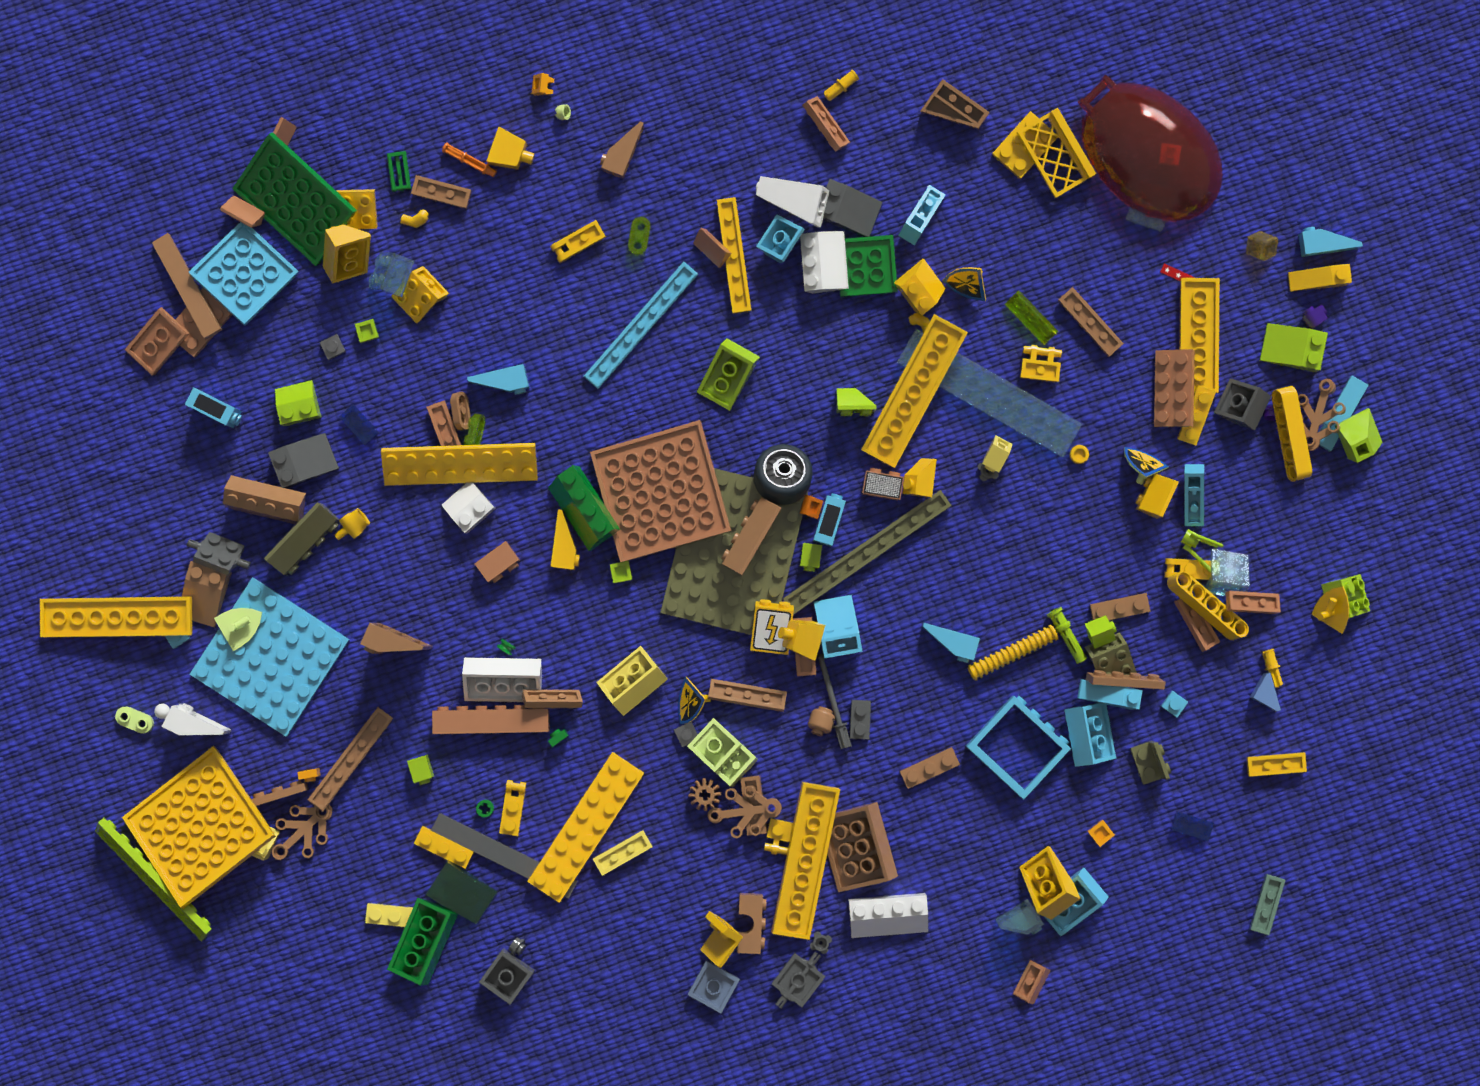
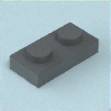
M851 700L850 738L869 739L871 701Z

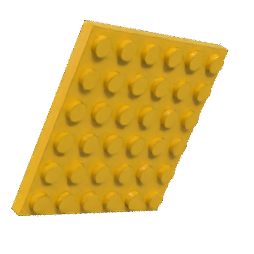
M214 746L122 817L180 908L183 909L276 837L218 749Z

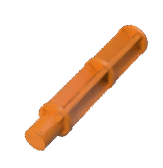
M448 142L443 145V153L460 160L461 163L468 164L481 171L484 175L488 174L491 177L496 175L497 171L491 168L489 164L468 155L467 152L460 151L449 145Z

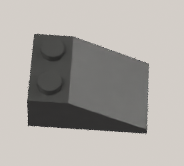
M829 179L826 187L829 190V195L822 221L864 237H869L882 202L848 185Z
M326 433L268 452L280 485L286 489L339 469Z

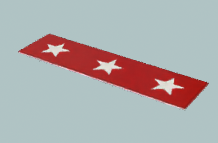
M1165 263L1160 271L1180 281V278H1195Z

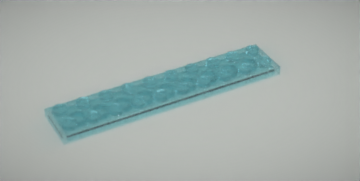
M917 329L915 330L898 359V364L906 367L924 333ZM959 353L954 357L939 385L943 390L1062 458L1082 426L1080 422Z

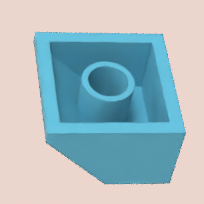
M776 215L756 247L768 257L782 263L805 229Z

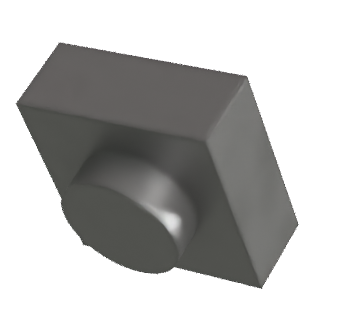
M337 334L320 342L328 360L346 352Z
M692 722L674 729L682 747L690 744L698 735Z

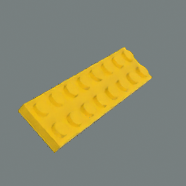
M935 314L933 315L864 443L862 451L894 468L896 467L968 333L967 331Z
M535 443L381 448L384 486L538 480Z
M192 597L40 599V637L192 635Z
M612 752L527 882L560 903L644 775V772Z
M807 782L801 783L771 930L772 934L810 940L840 794L839 788Z

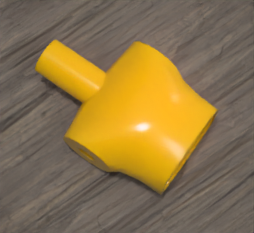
M357 508L339 520L343 528L334 535L338 540L347 534L355 539L370 524V521Z

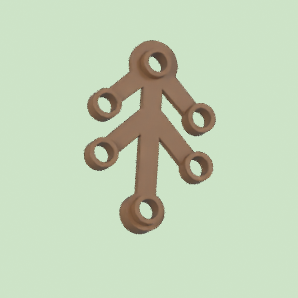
M1324 379L1319 384L1321 393L1315 412L1309 404V398L1305 394L1298 395L1299 404L1312 423L1310 430L1304 424L1306 440L1313 438V442L1307 444L1309 451L1316 450L1320 445V440L1340 431V424L1336 421L1329 422L1327 428L1318 432L1319 426L1337 415L1344 414L1346 411L1345 405L1338 402L1334 404L1333 409L1323 414L1328 396L1336 390L1335 383L1330 379ZM1329 383V388L1324 389V384ZM1302 397L1306 398L1304 403H1300ZM1338 406L1343 407V409L1340 412L1336 411V408ZM1333 424H1337L1335 430H1331Z
M749 785L744 789L745 796L753 797L761 804L760 806H753L740 796L736 789L729 788L725 792V797L728 800H734L743 808L722 811L721 808L715 807L709 810L708 819L712 823H719L723 818L744 816L739 824L731 829V836L739 838L753 816L763 813L758 822L751 825L749 829L753 836H757L761 833L762 827L770 817H776L781 813L782 805L779 800L775 798L766 799L756 791L754 786ZM748 788L753 789L752 795L747 793ZM730 790L734 792V797L728 796ZM770 804L775 806L773 812L768 808ZM713 812L718 813L717 819L712 817ZM754 826L759 828L758 833L753 832L752 828ZM734 829H739L740 835L736 836Z
M293 805L289 810L293 817H297L300 814L313 816L307 821H291L285 818H280L276 821L275 825L279 830L286 828H296L298 830L283 844H277L273 847V857L278 860L287 857L288 849L303 835L304 848L302 849V855L305 858L312 857L314 855L312 829L317 822L319 834L316 836V842L323 845L328 841L326 820L332 816V807L330 805L327 806L325 815H321L320 809L316 806L300 807L299 805ZM294 807H297L299 809L298 814L293 813L292 810ZM281 820L285 822L283 828L279 826V821ZM320 835L325 837L324 842L319 841ZM279 848L284 849L283 855L278 853ZM307 848L311 850V855L309 856L305 854Z

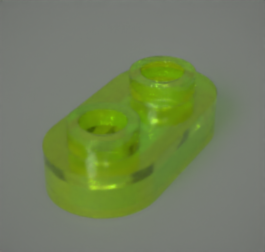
M637 217L631 224L628 248L634 255H642L647 250L651 225L645 217ZM643 224L645 226L644 230H638V225ZM640 243L642 246L640 249H636L634 245Z
M475 413L469 419V431L464 439V445L481 444L485 427V416Z

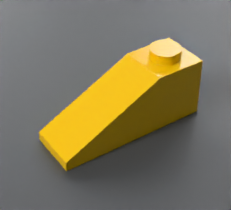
M1350 264L1288 272L1290 292L1347 286L1352 283Z
M558 510L551 567L575 570V566H579L580 555H577V549L563 510Z

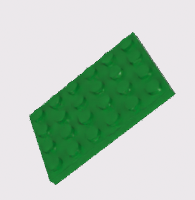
M273 132L268 134L232 188L247 203L262 210L265 213L264 219L315 266L319 265L324 257L325 230L340 225L347 226L357 212L347 200Z

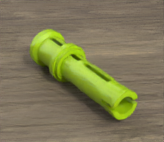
M1062 607L1056 608L1049 612L1047 617H1050L1056 632L1061 634L1076 664L1081 663L1087 659V656L1070 629L1071 623L1066 620L1062 613Z

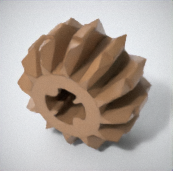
M706 778L702 779L703 785H700L699 781L696 780L695 784L698 788L691 786L690 789L695 791V793L688 795L689 797L696 798L691 801V804L693 805L698 802L699 804L696 807L698 810L701 804L704 805V811L708 809L707 804L714 809L715 806L712 801L720 802L719 799L714 797L721 796V792H714V790L719 788V785L717 784L712 788V779L708 785H706ZM704 789H706L707 793H710V797L707 796L708 799L703 800V796L699 795Z

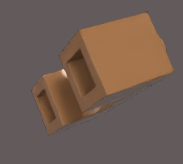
M740 893L739 914L749 915L753 919L754 924L749 931H738L743 938L737 946V953L761 954V949L765 948V937H761V930H765L766 918H762V910H766V899H763V894Z

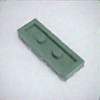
M1265 874L1250 930L1270 935L1285 879Z

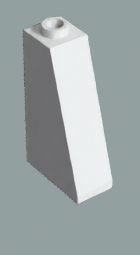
M760 176V180L756 185V195L763 200L821 228L829 190L824 186Z

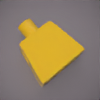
M498 127L486 161L492 166L519 169L521 161L531 165L535 154L525 151L527 147L526 141Z
M790 620L787 628L781 627L778 630V637L783 639V647L811 660H816L826 625L815 621Z

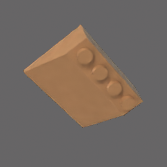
M369 623L360 643L365 646L363 650L372 654L394 651L431 650L433 647L382 623Z
M874 802L836 812L827 854L838 892L883 883L898 877L878 803Z

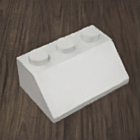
M832 231L801 234L805 292L821 293L849 289L844 232Z

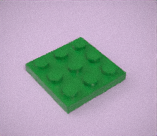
M893 235L845 239L849 289L840 290V297L897 293L898 288L894 284L897 276Z

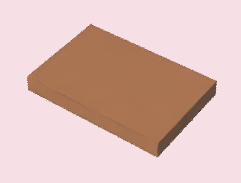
M161 307L126 347L125 351L154 376L190 333Z

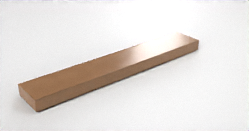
M167 233L153 241L152 244L203 338L208 339L222 331L195 279L189 275L188 272L190 270L171 235Z
M377 707L308 798V801L324 812L394 718Z

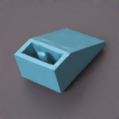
M852 595L814 601L817 622L826 625L821 639L823 657L829 658L863 652Z

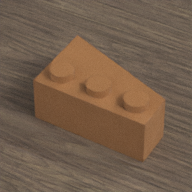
M943 79L920 111L921 113L975 129H979L990 114L989 111Z

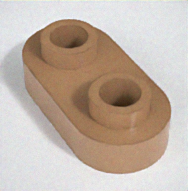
M464 392L453 393L450 399L453 425L460 431L469 429L471 426L468 397Z

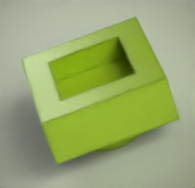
M374 319L355 324L360 343L379 338Z
M629 561L610 564L613 583L632 580Z

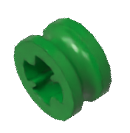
M501 639V644L497 645L500 650L510 656L512 655L511 651L516 649V647L504 639Z
M489 800L480 801L476 806L477 814L481 817L490 816L494 811L493 803ZM483 803H487V807L490 808V812L487 811V814H484L483 810L480 809V806L484 805Z

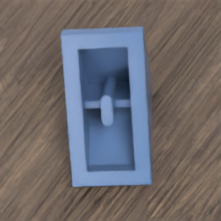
M1264 673L1250 698L1273 711H1280L1271 673Z

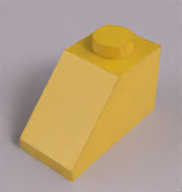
M921 458L904 475L902 494L932 497L937 459Z

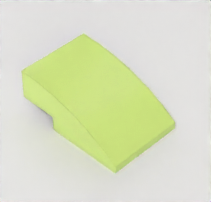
M714 718L688 745L730 787H733L758 760Z

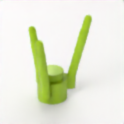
M1188 529L1181 543L1185 544L1183 549L1188 551L1213 574L1214 570L1191 547L1196 548L1199 541L1215 548H1222L1223 544L1198 535Z

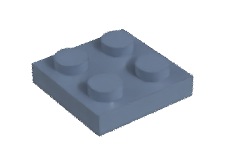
M706 960L687 995L722 1013L740 979Z

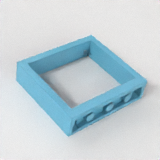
M1012 695L971 739L966 747L1022 799H1025L1071 748L1068 746L1070 742L1062 735L1058 737L1054 733L1055 728L1048 722L1044 724L1039 719L1041 715L1034 709L1030 711L1025 706L1027 702L1020 696L1016 698ZM1013 705L1017 706L1062 748L1025 789L977 746Z

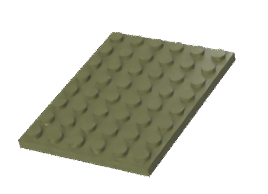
M715 469L731 532L676 547L660 613L752 635L756 601L760 602V600L765 599L776 604L782 602L803 514H800L804 497L788 505L775 504L781 507V510L744 574L741 576L722 565L724 560L721 558L726 549L731 550L733 546L731 540L736 532L740 534L743 527L740 525L746 516L750 517L753 510L750 508L755 499L759 501L762 496L755 487L754 478Z

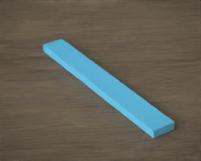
M683 262L587 371L584 377L599 389L698 276V273Z

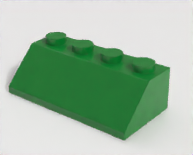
M572 465L559 474L548 487L588 551H591L620 530L580 466Z
M417 898L387 970L418 985H428L458 913L442 905Z

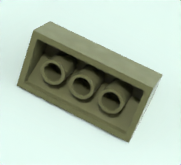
M317 502L264 559L283 575H292L299 568L298 564L302 559L304 561L307 560L312 554L311 550L315 546L319 547L325 541L324 536L328 532L332 533L339 526L337 523L340 519L324 504Z

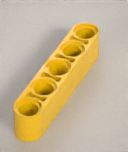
M1293 386L1274 390L1271 395L1287 477L1292 482L1311 477L1312 466L1297 391Z
M1182 571L1168 578V588L1227 639L1236 640L1248 634L1249 628L1246 622L1234 612L1227 611L1226 605L1189 573Z

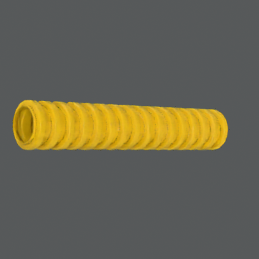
M1048 625L1047 629L1044 627L1043 631L1038 630L1037 634L1032 633V636L1028 635L1026 639L1022 638V641H1016V644L1012 643L1010 647L1006 646V649H1000V652L996 651L994 655L990 654L988 658L984 657V660L980 659L978 663L974 662L972 666L968 665L971 677L976 681L978 677L982 678L984 674L988 675V672L992 673L994 669L998 670L1000 666L1004 667V664L1008 665L1010 661L1014 662L1016 658L1020 659V656H1026V653L1031 654L1032 650L1037 651L1036 648L1041 649L1042 645L1047 646L1048 642L1053 643V640L1057 641L1058 635L1052 625Z

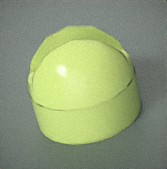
M559 105L556 107L555 111L557 114L555 116L559 120H568L570 118L571 109L569 105Z

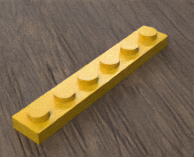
M736 197L717 200L722 242L723 246L732 253L725 261L732 313L749 312L752 310Z

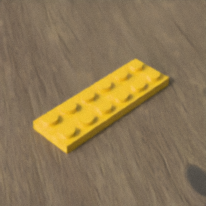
M1180 278L1179 350H1195L1194 391L1196 386L1200 385L1219 393L1220 278Z

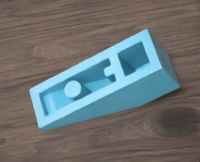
M929 185L898 236L915 245L945 197V194Z
M1315 227L1304 228V231L1298 234L1302 257L1354 250L1363 246L1360 241L1323 229L1315 230Z
M523 364L467 377L469 383L511 393L515 392V395L525 393L526 389L530 388Z
M1185 464V526H1204V464Z
M927 623L922 624V627L949 652L958 656L957 660L966 663L969 660H974L980 638Z
M1080 679L1077 698L1131 710L1140 708L1142 690L1121 686L1092 685L1087 680Z

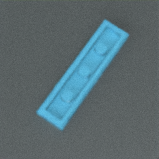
M1350 376L1335 404L1340 402L1345 405V413L1325 422L1320 431L1327 428L1328 423L1331 421L1340 423L1351 417L1368 384L1354 376ZM1338 406L1336 408V411L1340 412L1343 409V407ZM1333 424V425L1331 426V430H1335V429H1336V428H1335V425H1336V424ZM1332 433L1320 440L1319 446L1330 452L1339 438L1338 433Z

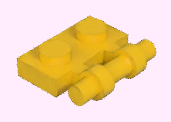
M1037 345L1023 346V353L1030 354V359H1022L1020 378L1059 382L1061 363L1053 362L1054 357L1061 358L1062 350H1057L1055 347L1039 348ZM1037 355L1047 356V361L1036 360Z
M770 818L767 837L774 840L773 844L765 843L764 850L774 855H777V853L787 855L788 848L779 846V841L790 842L793 823Z

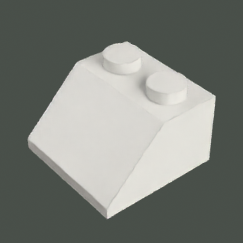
M472 482L466 483L442 504L446 512L466 534L496 509Z

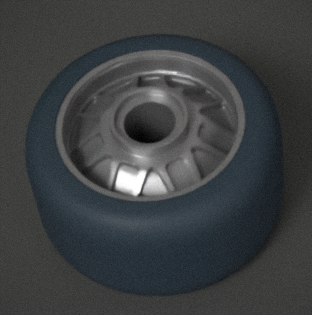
M788 444L771 446L761 453L756 462L754 470L755 487L764 499L774 504L788 505L802 499L809 490L813 474L811 462L807 455L795 446Z

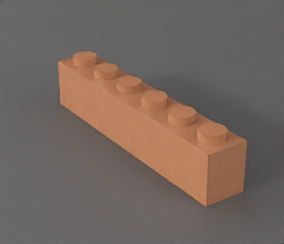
M496 705L495 709H487V706H476V710H468V706H456V710H449V706H442L432 711L433 734L550 731L549 708L526 709L524 705H514V709H506V705Z

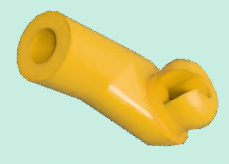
M420 210L413 217L403 214L400 223L418 228L427 222L429 214L426 210Z
M914 313L909 317L910 324L921 326L924 333L930 323L929 319L918 313Z

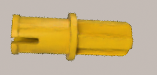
M851 70L840 80L837 79L836 83L824 91L823 94L826 99L831 101L843 91L846 92L849 86L859 80L858 75L854 70Z
M1274 649L1263 651L1262 655L1267 668L1265 671L1268 670V673H1271L1275 688L1282 686L1283 683L1278 669L1280 665L1277 663Z

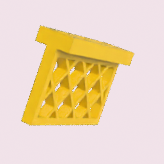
M1058 108L1016 132L1054 198L1096 174ZM1047 118L1052 125L1050 132L1040 130L1042 121ZM1027 130L1036 131L1034 142L1026 140L1023 133ZM1039 133L1049 135L1047 145L1036 143ZM1052 136L1058 137L1061 140L1060 149L1050 146ZM1035 146L1046 148L1044 158L1036 157L1034 153ZM1049 149L1059 152L1056 162L1046 159ZM1061 153L1069 154L1071 158L1069 165L1059 163ZM1045 162L1055 164L1053 175L1044 171ZM1058 166L1068 168L1066 178L1056 176ZM1071 169L1079 171L1082 178L1078 181L1070 180ZM1055 179L1065 181L1064 188L1059 192L1053 186Z

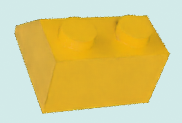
M924 259L920 260L894 282L913 310L920 315H924L935 306L946 289Z
M1158 474L1147 477L1143 485L1146 488L1143 494L1140 493L1136 499V510L1156 519L1163 517L1179 482Z

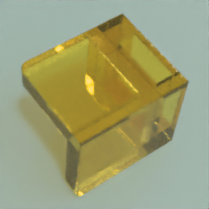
M1258 231L1248 236L1246 253L1263 261L1276 256L1278 238Z

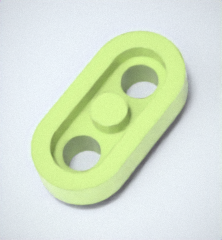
M121 707L115 714L118 724L139 733H147L154 726L153 718L150 715L131 707ZM123 713L128 715L126 720L122 718ZM141 720H144L146 723L144 727L140 726Z

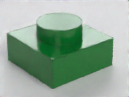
M558 728L550 734L551 739L548 742L553 747L569 736L565 729L560 731Z

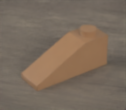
M640 121L608 150L607 154H603L600 161L602 171L624 179L644 129L643 122Z

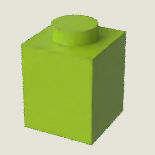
M802 544L800 567H804L803 571L815 572V569H819L822 545Z
M1106 615L1085 623L1087 636L1094 649L1116 641L1114 633L1117 630L1113 621L1109 622Z
M428 755L407 761L413 783L419 782V785L431 782L430 778L434 777Z

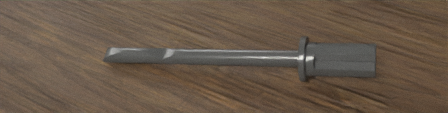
M823 654L817 655L837 724L833 728H835L840 749L848 748L852 745L846 727L847 723L842 724Z

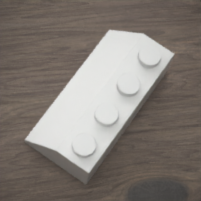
M464 658L462 672L464 701L523 702V690H542L541 659Z
M925 893L848 899L851 938L928 932L927 895Z

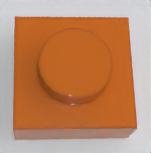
M805 495L800 514L818 519L823 501Z

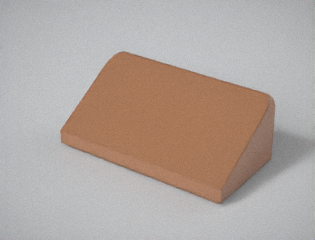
M281 117L273 133L288 146L296 126Z
M232 196L220 208L222 212L250 228L261 225L265 215L262 210L236 196Z
M700 228L693 244L718 268H721L732 253L708 230Z
M1030 960L1013 995L1030 1004H1034L1050 970Z

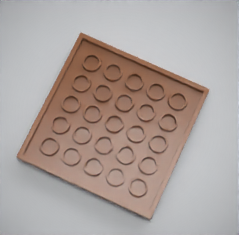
M701 420L590 452L604 505L620 528L613 535L621 563L731 532Z

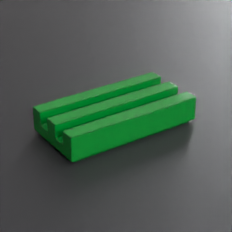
M407 152L387 153L392 192L412 190ZM399 156L403 157L406 185H403ZM392 157L396 159L399 186H396Z

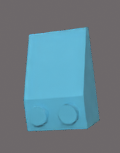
M1084 867L1070 877L1075 884L1080 900L1052 920L1046 918L1060 936L1100 908L1108 899V895Z

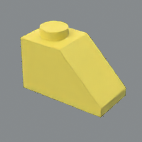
M995 435L983 459L982 464L985 465L984 467L991 472H1000L1010 454L1012 443Z

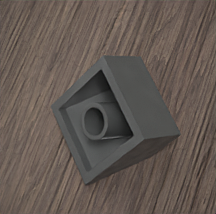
M1230 379L1214 413L1237 425L1255 430L1271 395L1260 387Z

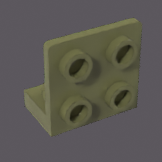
M1120 632L1115 634L1116 641L1094 649L1092 644L1084 647L1095 670L1104 671L1106 674H1112L1113 671L1122 672L1124 675H1130L1132 672L1137 673L1128 644Z
M1148 741L1130 748L1143 785L1159 779H1170L1171 769L1169 764L1164 762L1162 756L1165 755L1161 744L1159 745L1155 741Z

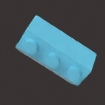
M1095 703L1065 709V719L1068 726L1075 767L1116 759L1106 704Z

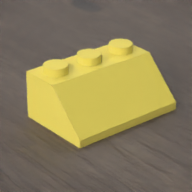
M640 646L597 681V684L611 703L624 716L668 679Z

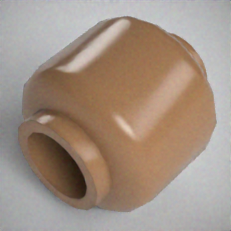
M821 706L818 709L812 710L807 723L808 727L812 729L811 733L822 736L831 732L835 722L832 710Z

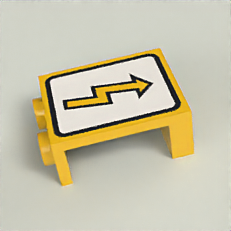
M765 599L760 600V602L756 601L750 651L789 654V649L782 646L783 639L778 637V630L781 627L787 628L788 622L793 620V605H790L788 602L771 603L770 600Z

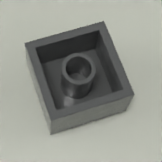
M503 948L479 983L511 1005L535 970Z

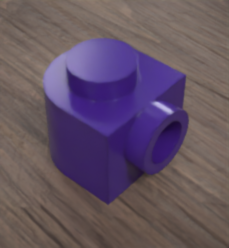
M1322 305L1315 309L1311 306L1303 312L1305 316L1302 317L1308 328L1314 329L1328 319L1326 316L1328 313Z

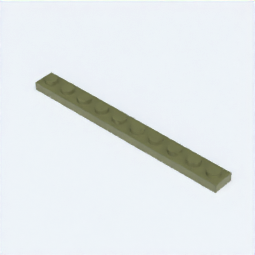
M939 490L932 497L926 499L784 597V602L794 606V615L952 505L942 491Z

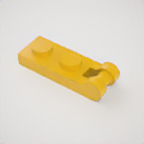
M597 220L555 242L550 248L557 254L558 262L562 263L606 238ZM567 245L569 250L564 253L561 247Z
M1165 558L1167 572H1165L1164 578H1169L1174 574L1184 571L1189 573L1194 579L1218 580L1219 561L1204 560L1214 570V573L1211 574L1197 560ZM1174 565H1179V572H1174Z
M507 780L499 830L500 834L519 836L527 783L520 782L519 784L513 783L512 780ZM512 790L519 791L518 797L511 796Z

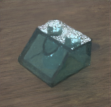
M1028 899L996 918L1001 929L1026 935L1030 933L1033 935L1042 929L1041 926L1044 925Z

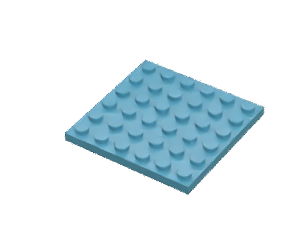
M252 577L232 609L249 608L262 612L261 622L256 633L250 641L233 651L219 628L190 675L287 737L350 639Z

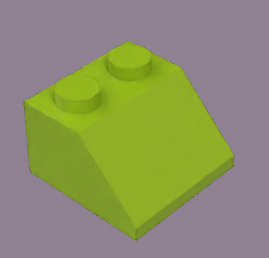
M313 380L275 389L276 408L280 425L285 427L322 418Z

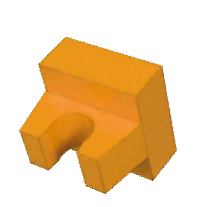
M544 73L533 75L531 94L537 96L553 94V90L548 89L547 86L554 83V79L549 77V74Z

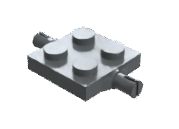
M211 532L200 543L191 539L187 542V547L197 550L193 556V562L228 576L236 566L247 570L250 567L251 562L240 559L245 545Z
M794 952L771 984L782 994L775 1003L779 1008L782 1009L788 1000L797 1003L801 1007L808 1001L825 978V975L815 967L817 961L822 957L820 954L814 952L811 958L806 960Z

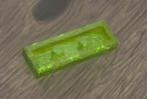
M1019 290L1005 303L1008 309L1043 345L1059 332Z

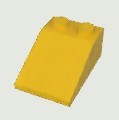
M1047 846L1019 867L1037 914L1052 920L1080 900L1074 882L1051 847Z

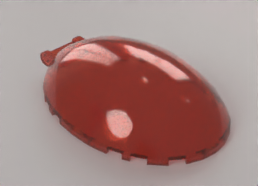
M1104 75L1101 78L1102 81L1084 99L1081 98L1078 101V104L1087 112V115L1082 119L1081 136L1084 149H1086L1089 161L1098 172L1100 179L1123 203L1132 209L1144 213L1147 217L1176 222L1190 220L1205 212L1217 198L1223 177L1220 155L1209 132L1193 113L1166 93L1137 83L1116 84L1111 78ZM1108 87L1110 91L1092 107L1090 103Z

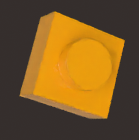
M320 768L297 772L298 779H304V782L316 781V777L321 776Z
M1104 820L1099 821L1087 831L1099 847L1115 836Z

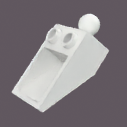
M185 703L183 705H173L171 708L166 704H159L154 710L157 718L165 719L162 727L178 735H223L231 732V729L194 712V708Z

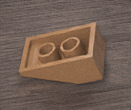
M190 561L184 581L182 597H192V621L212 627L216 626L214 618L219 616L232 572L228 576Z

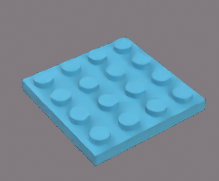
M240 222L188 273L245 326L299 274V271L253 228Z

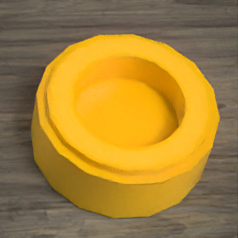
M1076 445L1070 450L1069 456L1075 464H1083L1089 458V451L1083 445Z

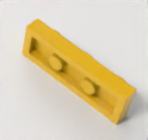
M1200 385L1196 386L1194 391L1193 427H1181L1178 440L1197 445L1216 394L1215 390Z
M1305 752L1246 757L1249 777L1307 772Z
M425 826L421 827L414 842L415 845L464 869L467 868L474 853Z

